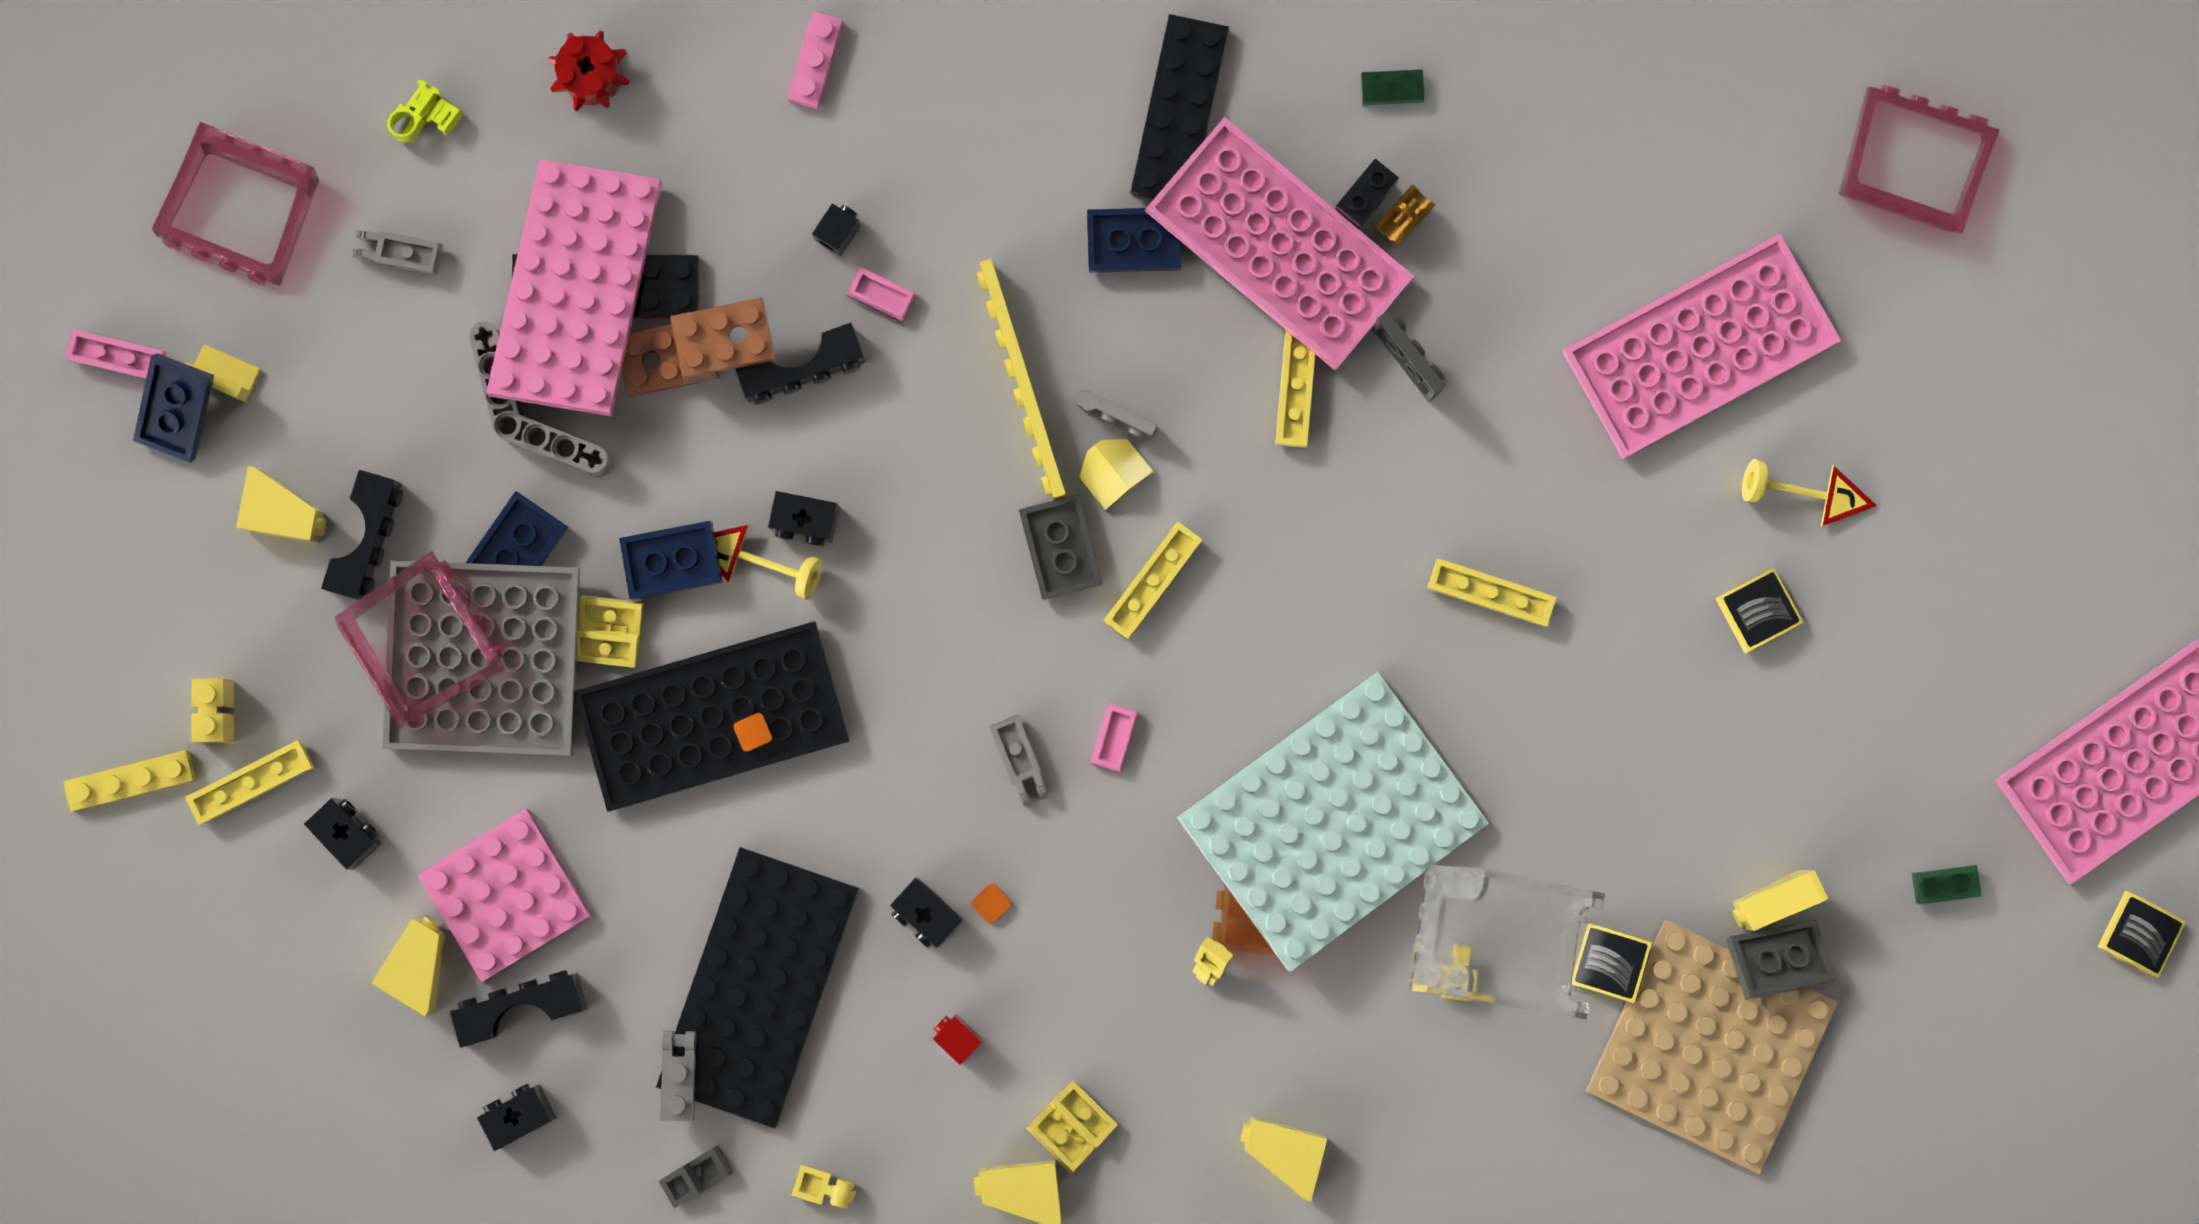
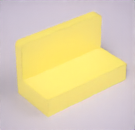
M208 345L202 346L194 365L185 362L189 366L213 374V389L245 403L260 373L258 367Z

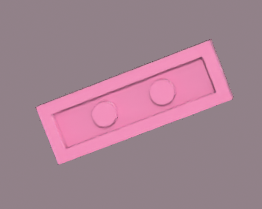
M817 12L812 13L787 98L789 102L818 110L843 26L842 19Z
M73 329L65 359L146 379L151 356L156 353L166 356V352Z

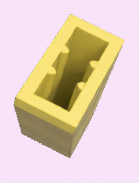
M248 466L236 528L249 532L318 543L319 536L322 537L326 529V519L323 518L324 513L264 471Z
M1797 870L1733 901L1735 910L1732 913L1740 928L1745 927L1746 931H1755L1824 902L1829 898L1815 870Z
M424 916L423 919L420 917L412 918L372 981L373 985L424 1017L432 1015L435 1011L446 933L439 930L441 924L428 916Z
M1251 1117L1250 1124L1244 1123L1240 1141L1245 1142V1151L1303 1199L1312 1201L1327 1138L1323 1135Z
M1056 1160L980 1168L979 1176L974 1177L975 1196H981L982 1204L1041 1224H1062Z

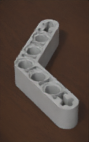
M488 322L475 324L470 331V342L495 433L506 442L590 475L601 477L608 474L613 465L612 457L600 446L524 417L520 401L508 399L506 403L498 405L496 397L488 396L486 393L490 379L488 367L494 361L495 352H489L488 346L481 340L485 339V333L491 334L492 337L488 338L489 346L496 352L500 331ZM509 420H515L517 423L516 430L506 435L503 431L504 424ZM544 431L546 435L545 441L541 445L534 446L532 444L533 435L536 432ZM568 442L573 443L575 447L573 454L569 457H562L560 452L562 446ZM584 453L593 458L599 456L603 460L601 465H593L587 459H584Z

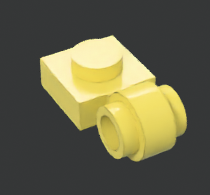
M1207 937L1196 954L1194 961L1197 964L1192 972L1196 974V979L1207 985L1209 983L1214 986L1226 972L1233 954L1222 944Z
M801 1164L791 1196L822 1205L825 1195H828L831 1198L830 1204L848 1209L849 1203H853L856 1190H854L855 1183L837 1178L836 1183L831 1185L829 1182L832 1173Z

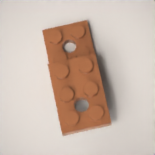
M761 297L670 316L671 324L630 332L622 366V375L626 395L634 397L719 379L718 372L776 360L764 299ZM736 327L745 328L747 331V337L741 343H734L730 340V333ZM655 352L660 355L659 365L652 369L645 367V356Z

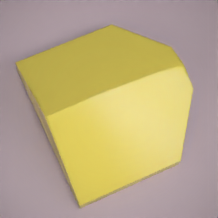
M1128 439L1101 440L1087 451L1079 479L1106 511L1154 471Z

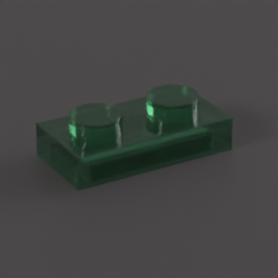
M1423 69L1361 72L1362 106L1424 102Z
M1977 865L1911 873L1916 904L1982 896Z

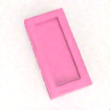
M860 267L847 292V296L903 322L916 297V293Z
M1108 703L1091 764L1121 772L1138 716L1137 711Z

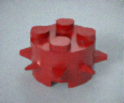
M601 30L595 36L582 35L578 37L569 33L567 34L565 44L560 48L558 54L548 57V61L555 66L554 69L557 80L550 89L552 93L567 92L573 99V109L575 111H578L583 104L597 105V102L607 109L610 107L609 97H613L616 94L620 85H629L630 80L622 75L619 65L628 53L625 49L611 50L606 42H604V32ZM592 66L594 68L593 71H588L587 75L583 73L584 70Z

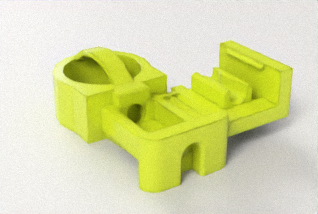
M421 79L417 80L419 88L406 106L399 104L396 110L390 114L387 120V127L397 141L409 143L420 135L426 122L430 124L433 121L438 124L437 128L446 137H449L464 116L460 109L445 101L437 88L430 87L427 82ZM404 117H410L405 130L401 134L395 133L396 123Z

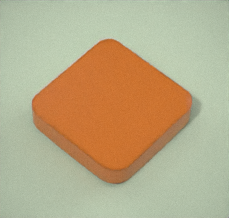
M756 713L734 724L736 735L742 749L746 752L770 743L773 739L764 716L760 713Z
M991 883L971 901V905L989 924H993L1012 906V902L996 884Z

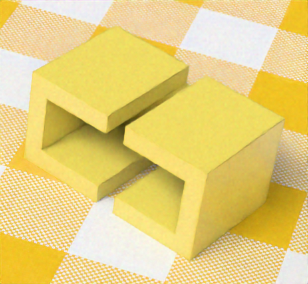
M224 678L192 679L191 707L198 708V713H191V742L234 743V715L219 713V707L234 708V680Z

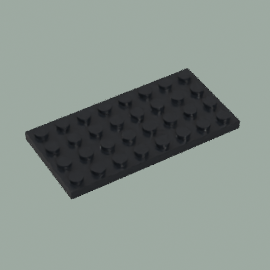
M815 621L574 691L607 812L850 742ZM756 713H760L764 716L773 739L770 743L746 752L742 749L734 730V724Z
M742 847L739 848L675 1034H685L686 1031H696L697 1034L694 1101L774 1129L777 1127L859 887ZM674 1047V1056H685V1047ZM662 1071L656 1085V1088L661 1089L662 1084Z

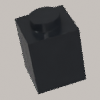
M832 203L812 233L814 240L841 257L860 228L859 220L856 218L858 214L844 204L839 208Z

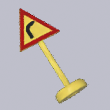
M1753 459L1749 463L1742 482V497L1746 502L1755 503L1760 501L1767 488L1825 499L1821 526L1877 506L1834 465H1832L1827 492L1769 480V468L1766 462L1758 459Z
M749 525L714 532L721 574L729 584L738 558L796 577L795 592L797 596L804 600H809L813 596L822 574L823 564L820 558L809 557L803 562L800 569L796 570L741 551Z

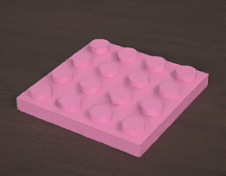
M528 809L521 811L418 874L481 983L592 917Z

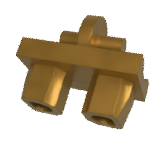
M1412 184L1378 221L1375 228L1398 247L1433 209L1435 203L1426 198Z

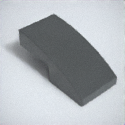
M717 1145L658 1182L672 1206L676 1208L734 1172Z

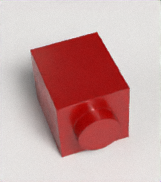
M946 1015L934 1028L938 1034L933 1040L959 1065L983 1041L958 1015H955L952 1019Z

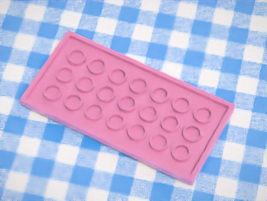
M1226 117L1220 121L1145 210L1153 219L1335 371L1372 328L1377 318L1387 310L1414 277L1413 274Z
M539 159L486 393L488 396L612 417L662 185L660 179Z
M1780 233L1564 349L1562 352L1623 460L1841 342V339Z
M2199 639L2187 645L1994 780L2067 884H2073L2199 795Z

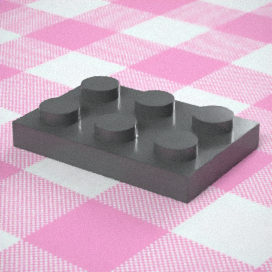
M1386 311L1378 317L1371 330L1427 402L1431 401L1445 386L1442 382L1445 379L1442 372L1436 365L1430 366L1424 359L1425 351L1415 339L1410 341L1404 333L1406 327L1398 316H1391Z
M1079 494L1019 509L1042 601L1103 585Z
M1816 920L1730 936L1726 940L1745 1000L1829 984L1836 980Z

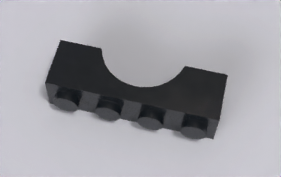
M848 323L822 332L818 352L808 363L802 366L786 368L769 361L735 368L746 400L749 403L754 402L755 405H759L772 400V395L784 391L785 395L795 393L802 389V384L811 381L814 384L826 382L831 379V374L840 371L843 374L855 372L861 368L860 364L866 363L854 327L852 323Z
M359 469L350 500L359 507L364 516V537L352 553L344 557L330 559L321 589L365 602L366 596L369 597L375 585V579L372 578L375 567L381 565L384 557L382 545L385 537H389L393 529L394 520L391 517L394 508L399 507L402 501L403 490L401 489L402 484L400 482Z
M567 970L548 975L549 982L538 985L537 979L518 984L519 991L508 994L507 989L504 988L488 993L489 1000L477 1003V999L474 997L458 1002L459 1009L450 1011L459 1047H466L497 1037L502 1017L509 1009L518 1004L536 1006L543 1010L551 1020L588 1010L578 974L568 975Z

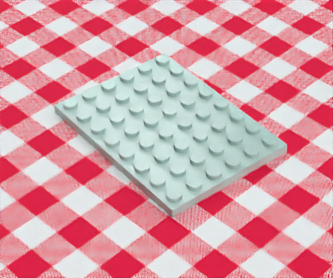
M1378 671L1176 817L1288 972L1293 971L1489 824Z

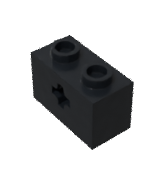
M1375 158L1338 202L1335 210L1360 230L1394 189L1399 177Z
M775 491L768 528L771 531H775V537L793 540L795 535L805 537V543L824 546V541L831 543L833 541L840 506L835 502ZM803 513H806L811 522L804 523L803 527H801L796 521V517H802Z
M331 798L304 825L346 870H354L382 844L376 838L379 833L367 821L362 823L355 814L358 811L347 799ZM341 826L350 827L347 830L350 837H341L344 832Z
M915 877L890 905L895 910L891 915L904 927L909 923L918 932L914 936L927 948L931 945L938 948L964 920L918 877ZM919 907L923 910L929 907L932 910L930 912V917L933 919L931 922L927 920L923 922L918 921L920 914L917 910Z
M527 1083L512 1091L513 1098L505 1103H502L499 1098L483 1107L485 1113L477 1117L494 1151L556 1119L540 1085L530 1088ZM520 1109L522 1115L518 1117V1120L514 1119L511 1121L509 1115L513 1111Z

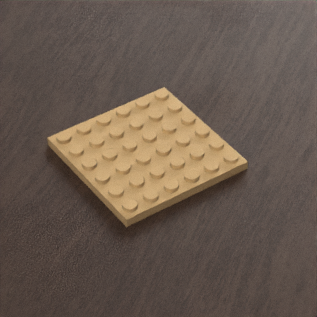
M1664 919L1649 951L1635 1002L1626 1001L1585 1091L1760 1175L1838 1002L1810 988L1745 1000L1729 949Z

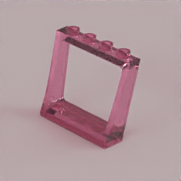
M1882 85L1881 90L1871 86L1867 87L1839 195L1955 234H1962L2000 129L1988 126V119L1970 114L1969 119L1958 116L1959 110L1951 106L1941 104L1940 109L1928 106L1930 100L1921 96L1911 95L1910 99L1899 96V89L1888 85ZM1877 101L1981 136V144L1954 213L1951 214L1873 188L1858 181L1860 164Z
M200 122L152 230L157 237L163 239L162 243L173 250L179 251L182 246L191 250V255L198 260L208 262L209 258L219 261V266L230 273H236L239 269L248 273L247 277L255 283L264 285L268 281L280 286L316 191L319 178L314 167ZM207 155H216L297 188L272 263L264 264L171 226Z
M433 551L334 617L337 628L399 729L504 672V667L499 661V658L503 657L500 648L494 640L488 643L482 633L487 630L484 622L477 613L473 616L466 607L470 603L468 596L462 587L455 589L450 581V578L454 576L451 568L445 560L439 562ZM429 571L436 579L487 663V667L415 706H408L357 624L356 619L422 572Z

